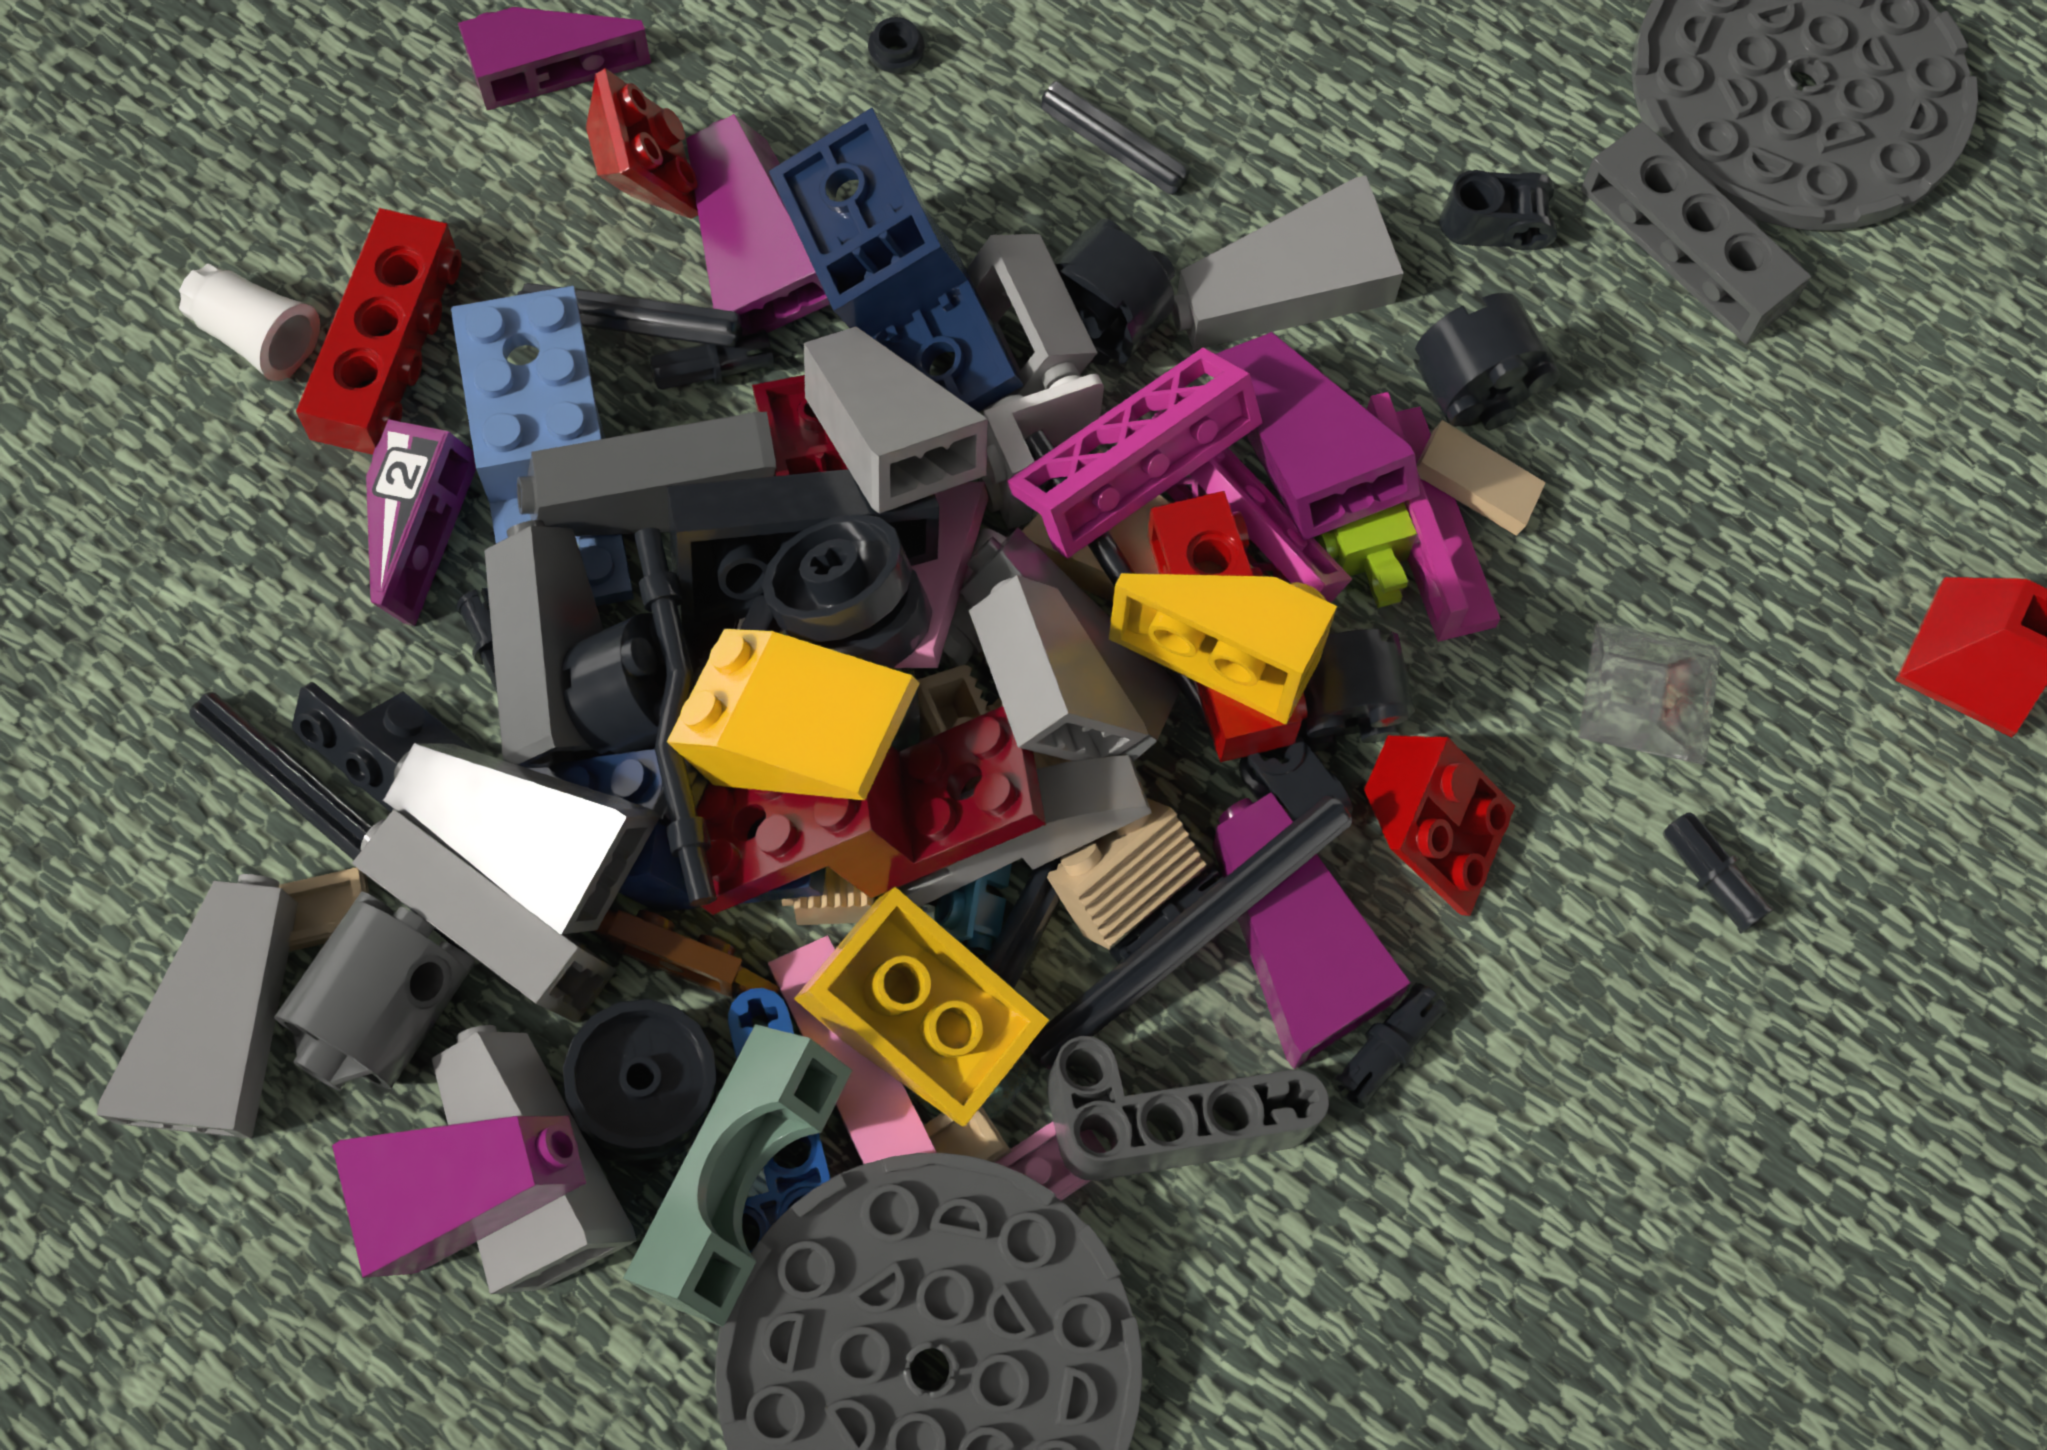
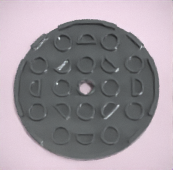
M1653 0L1640 27L1632 56L1633 92L1642 121L1658 136L1666 138L1672 144L1675 151L1696 171L1710 178L1717 190L1741 212L1762 222L1787 228L1804 230L1857 228L1883 221L1913 207L1928 196L1944 180L1956 163L1971 135L1978 103L1977 78L1970 75L1964 55L1968 45L1949 12L1946 10L1939 14L1928 0ZM1791 73H1806L1815 80L1816 85L1805 86L1802 91L1798 90V83L1793 79Z
M915 1153L892 1156L866 1163L836 1175L812 1189L790 1206L770 1226L753 1248L751 1255L755 1258L756 1263L724 1327L720 1326L715 1355V1393L718 1417L727 1450H1128L1139 1412L1142 1388V1352L1137 1320L1132 1315L1127 1294L1119 1277L1120 1271L1092 1228L1055 1196L1056 1194L1028 1176L1001 1164L957 1154ZM928 1348L940 1350L946 1356L949 1363V1374L946 1381L934 1390L918 1388L912 1381L909 1365L920 1351Z

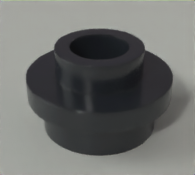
M890 17L882 20L868 39V54L872 63L885 72L904 73L918 66L923 59L925 52L923 36L916 26L905 18ZM893 46L903 47V49L900 50H892L889 48Z

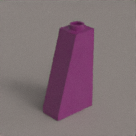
M735 114L715 121L709 127L687 137L686 142L690 166L695 172L698 184L694 192L713 309L737 312L741 316L742 336L758 333L761 330L769 333L829 305L830 302L770 176L769 170L780 163L768 141Z
M1270 332L1216 353L1219 357L1250 373L1263 423L1246 434L1304 541L1420 496L1416 458L1411 446L1274 333Z
M1272 792L1255 803L1250 798L1242 799L1229 807L1218 818L1220 825L1217 827L1212 847L1222 876L1224 878L1293 822ZM1317 854L1237 918L1285 1057L1293 1069L1298 1068L1400 1001L1411 983Z
M513 1116L344 1139L332 1145L362 1278L418 1273L586 1184L578 1153V1144L573 1134L569 1116Z

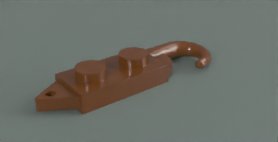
M609 909L598 930H594L597 935L610 942L613 951L730 998H734L735 994H741L755 988H765L777 994L780 990V987L744 968L743 960L734 956L736 949L730 944L709 935L701 934L698 940L695 941L673 932L675 925L671 921L647 910H639L637 915L633 916L621 910L616 912Z

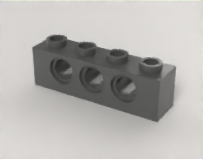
M1642 121L1593 158L1581 191L1745 345L1794 307L1809 282L1811 275L1802 268L1795 256L1781 249L1769 238L1750 215L1741 212L1720 193L1710 178L1700 174L1684 160L1666 138L1658 136Z

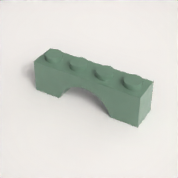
M755 1024L623 1279L669 1307L724 1327L756 1263L755 1258L751 1255L745 1244L742 1231L743 1210L752 1184L767 1162L786 1145L799 1138L822 1132L852 1069L811 1038Z

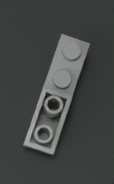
M1129 755L1098 757L1037 769L1046 820L1045 826L897 888L918 907H921L1021 858L1032 869H1035L1152 813L1133 760ZM975 789L961 793L960 800L971 797Z

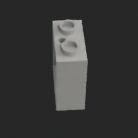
M990 235L966 270L1024 385L1005 397L1012 395L1025 397L1049 389L1053 383L1071 375L1080 376L1097 354V351L1041 235ZM1011 304L1035 351L1021 370L998 324ZM993 403V404H991L990 406L984 408V409H983V412H984V410H987V409L992 408V406H993L995 403Z

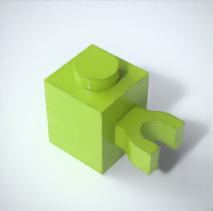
M1404 502L1314 537L1349 576L1366 572L1377 608L1401 602L1403 596L1400 589L1407 587L1408 580L1399 562L1408 559L1417 536Z

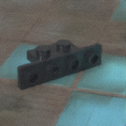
M310 682L300 688L292 722L294 732L299 735L307 746L316 749L341 770L351 783L361 787L390 812L394 808L383 800L395 780L394 771L398 762L411 750L414 743L455 744L475 751L404 691L361 716L356 717L316 683Z

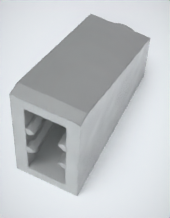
M1016 575L995 585L989 596L969 610L1018 748L1078 761L1118 756L1149 735L1143 720L1058 588Z

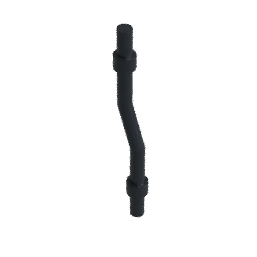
M650 527L639 530L634 536L644 578L639 582L645 610L653 613L667 673L655 743L656 758L671 823L666 827L672 856L680 858L690 906H704L717 900L706 853L712 847L706 819L697 815L685 759L667 743L681 714L682 707L691 695L694 673L678 606L683 602L677 574L669 571L660 530Z

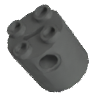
M360 892L274 1018L293 1033L297 1057L293 1062L314 1078L338 1091H341L347 1081L359 1077L383 1088L391 1089L476 962L468 954L450 943L441 941L438 946L428 939L434 927L419 915L401 906L394 913L390 907L368 893Z

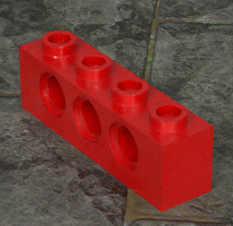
M383 208L378 209L296 410L310 440L373 455L388 419L401 422V399L407 385H415L420 376L422 368L421 348L427 334L433 335L437 331L442 316L441 297L446 284L453 285L456 282L461 268V252L455 247L448 223ZM413 280L408 284L398 285L404 281ZM393 330L385 336H377L383 331ZM374 380L366 387L356 388V386L364 381Z
M1225 491L1151 508L1147 538L1159 574L1263 576L1258 566L1250 567L1244 550L1249 546L1246 523L1240 511H1231ZM1203 561H1211L1220 565L1224 571L1218 574H1208L1199 570L1196 564ZM1194 681L1220 763L1294 744L1302 719L1307 718L1304 694L1301 695L1287 724H1283Z

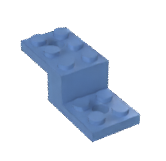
M574 286L451 307L475 464L490 504L496 543L508 538L506 531L510 527L522 522L531 521L530 514L520 515L517 479L518 477L528 475L532 451L605 439L596 406ZM528 345L539 350L537 358L529 364L514 365L507 361L510 352L519 346ZM623 534L575 536L596 606L633 600L634 595Z

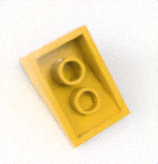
M1121 573L1115 584L1109 640L1283 724H1287L1320 661L1337 606L1327 602L1318 590L1309 585L1298 582L1289 584L1277 577Z
M724 629L718 642L711 650L710 658L689 699L683 705L681 714L667 743L716 786L865 800L920 683L913 675L774 631Z
M896 887L880 896L794 998L843 1042L962 1127L967 1125L1049 1021L1048 1018Z

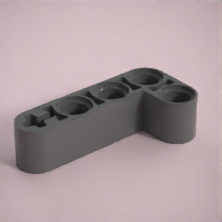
M1079 1036L1066 1042L1060 1048L1047 1078V1095L1063 1163L1074 1176L1090 1181L1291 1149L1302 1145L1323 1120L1329 1107L1328 1093L1324 1084L1315 1075L1304 1070H1287L1124 1096L1117 1061L1112 1050L1103 1041L1091 1036ZM1082 1066L1088 1069L1094 1075L1097 1084L1091 1087H1082L1075 1084L1068 1077L1066 1068ZM1282 1101H1286L1288 1108L1277 1109ZM1225 1109L1232 1112L1237 1117L1241 1130L1228 1131L1222 1128L1215 1121L1213 1110ZM1300 1110L1302 1116L1297 1118L1295 1111ZM1264 1116H1268L1265 1122L1263 1123ZM1156 1119L1167 1122L1173 1128L1176 1140L1163 1142L1156 1139L1149 1132L1147 1121ZM1096 1130L1102 1133L1109 1140L1111 1151L1096 1153L1088 1149L1081 1140L1080 1132Z

